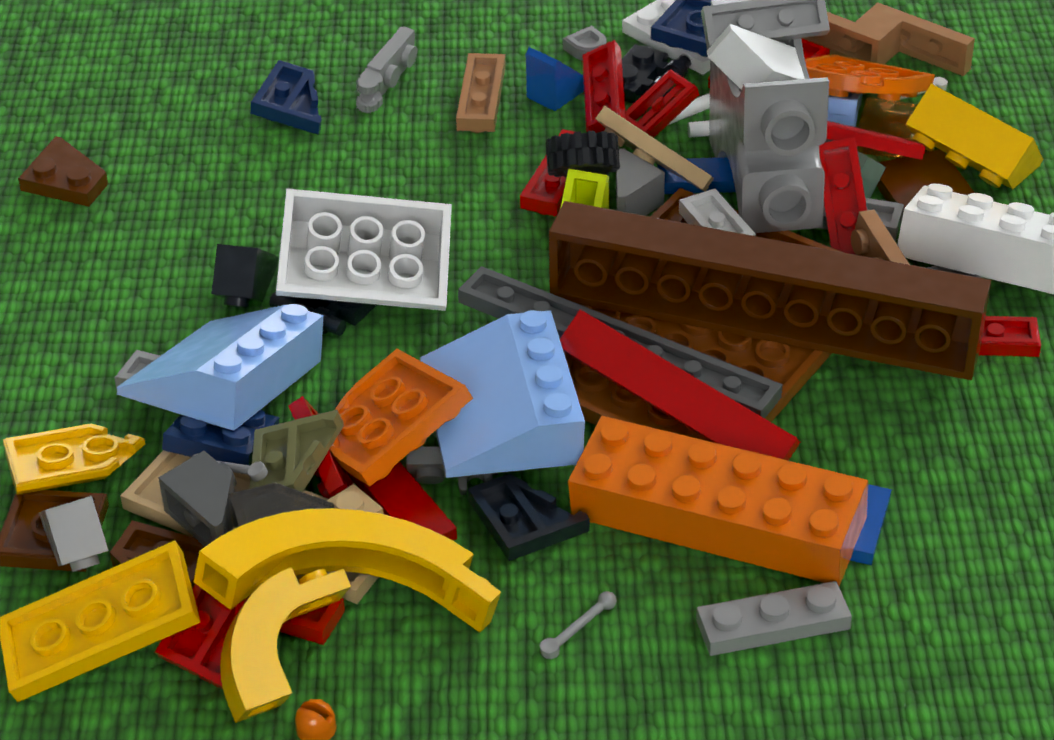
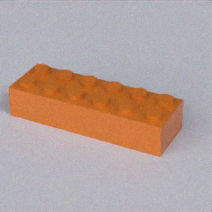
M602 415L568 479L571 514L575 515L580 510L589 516L591 523L823 583L836 581L838 586L841 584L854 546L867 518V479Z

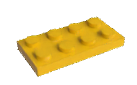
M172 541L1 616L0 641L8 690L14 699L20 702L200 623L184 554L177 542Z

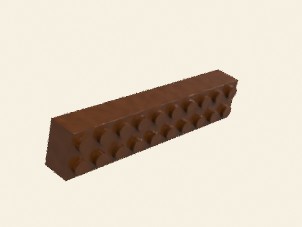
M564 201L549 230L550 293L571 302L971 381L973 379L983 337L991 280L568 201Z

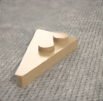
M606 106L602 108L595 118L605 128L604 132H607V134L614 133L618 136L619 147H622L623 144L634 150L632 154L652 165L656 163L704 192L709 188L708 186L714 179L711 175Z

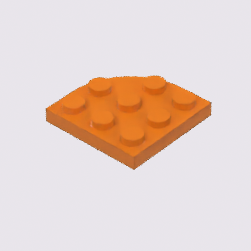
M835 54L805 59L810 79L828 77L830 96L848 97L849 92L857 94L874 93L877 94V98L883 100L899 101L901 96L917 97L918 92L927 91L934 82L935 74Z
M396 349L363 376L337 405L335 410H338L344 425L332 444L330 451L346 472L370 487L376 481L386 477L391 472L392 467L411 451L420 448L425 443L427 437L441 425L455 418L461 408L470 402L473 397L467 387L461 382Z

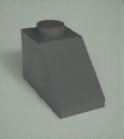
M202 451L158 477L164 511L204 547L218 537L233 530L237 511L234 487L237 485V481L227 464L224 462L218 463L207 452Z

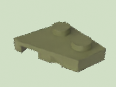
M338 410L255 430L252 464L261 461L268 470L267 476L261 481L255 482L250 477L249 496L255 507L301 496L343 428L344 422Z

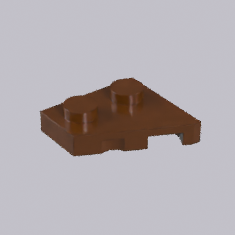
M57 136L54 137L18 178L21 191L89 207L108 185L105 170L64 139Z

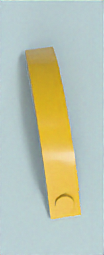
M336 508L284 512L239 526L218 537L199 551L194 576V583L232 610L267 579L291 566L295 576L308 574L319 569H326V572L344 569L345 572L373 575L408 586L439 603L479 633L491 623L501 595V591L492 586L488 580L478 576L469 569L474 554L453 540L403 519L361 510Z

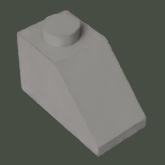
M92 496L39 512L58 566L70 563L72 572L99 564L98 554L109 551Z

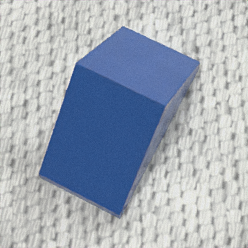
M531 47L528 48L526 52L527 98L553 111H557L584 92L582 74Z

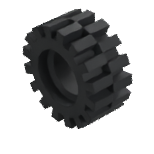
M580 131L574 132V134L564 133L561 136L555 135L551 139L548 138L546 140L547 171L551 176H564V178H567L568 169L604 175L620 169L618 136L614 133L607 134L604 131L581 133Z

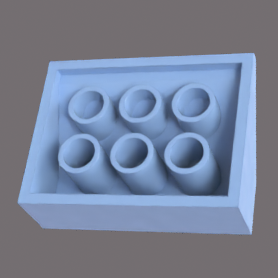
M289 304L209 321L117 387V395L234 431L321 362L324 315L310 312L301 305Z
M531 310L524 313L507 314L420 357L421 362L464 384L473 397L470 402L461 408L455 418L445 422L435 431L446 478L577 464L584 450L585 420L551 310Z

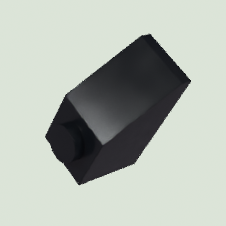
M217 244L211 294L224 298V305L249 308L250 300L263 302L277 269L279 257L259 248Z

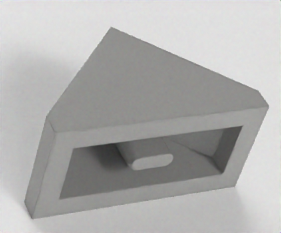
M619 149L620 169L616 171L617 211L646 216L664 204L665 172L631 152Z

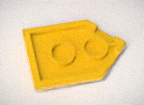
M91 423L3 439V445L15 491L19 495L105 479L145 445V438L132 434H127L124 438L110 435L106 427Z

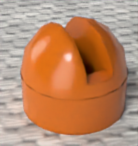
M321 699L305 701L297 710L295 716L297 736L300 740H330L336 732L335 713L330 704Z

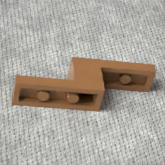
M876 3L855 22L827 12L830 27L828 34L802 38L830 49L831 55L835 54L886 64L893 56L901 52L961 76H964L971 69L975 40L973 37L881 3Z

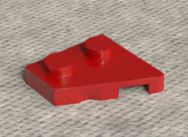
M195 584L192 590L200 623L162 639L155 653L160 658L223 690L220 669L223 643L233 619L250 596L230 610Z

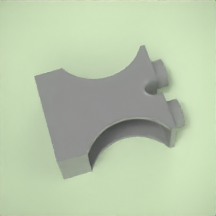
M711 0V5L750 0ZM801 38L779 42L795 47L805 79L743 84L741 90L710 60L709 141L715 158L728 157L735 184L739 216L755 233L822 228L825 172L820 161L819 145H822L827 138L828 77L810 79Z

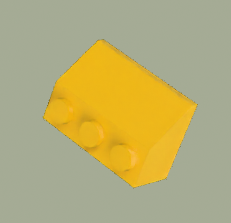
M933 84L929 86L906 122V125L914 135L912 137L913 141L924 144L923 146L926 147V150L932 151L936 147L946 152L945 158L961 169L965 170L968 165L981 172L979 177L983 181L996 188H1000L1001 184H1004L1014 189L1035 171L1044 160L1034 138Z

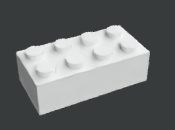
M943 184L924 185L904 208L897 245L905 258L1054 294V212L1050 215L1036 212L1032 206L1024 203L1015 202L1006 205L993 202L992 197L981 193H971L969 195L955 193L951 187Z

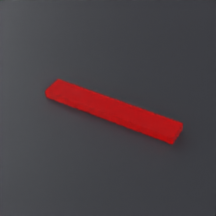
M581 309L560 338L564 353L711 442L788 461L801 443L797 437Z

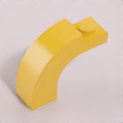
M291 566L262 583L240 609L227 631L220 665L224 695L235 723L281 706L292 694L277 653V639L280 628L289 619L338 602L351 588L344 569L327 574L326 569L315 570L297 581Z

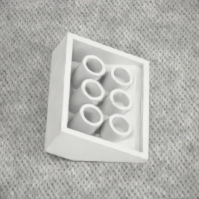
M286 188L276 295L446 311L452 204Z

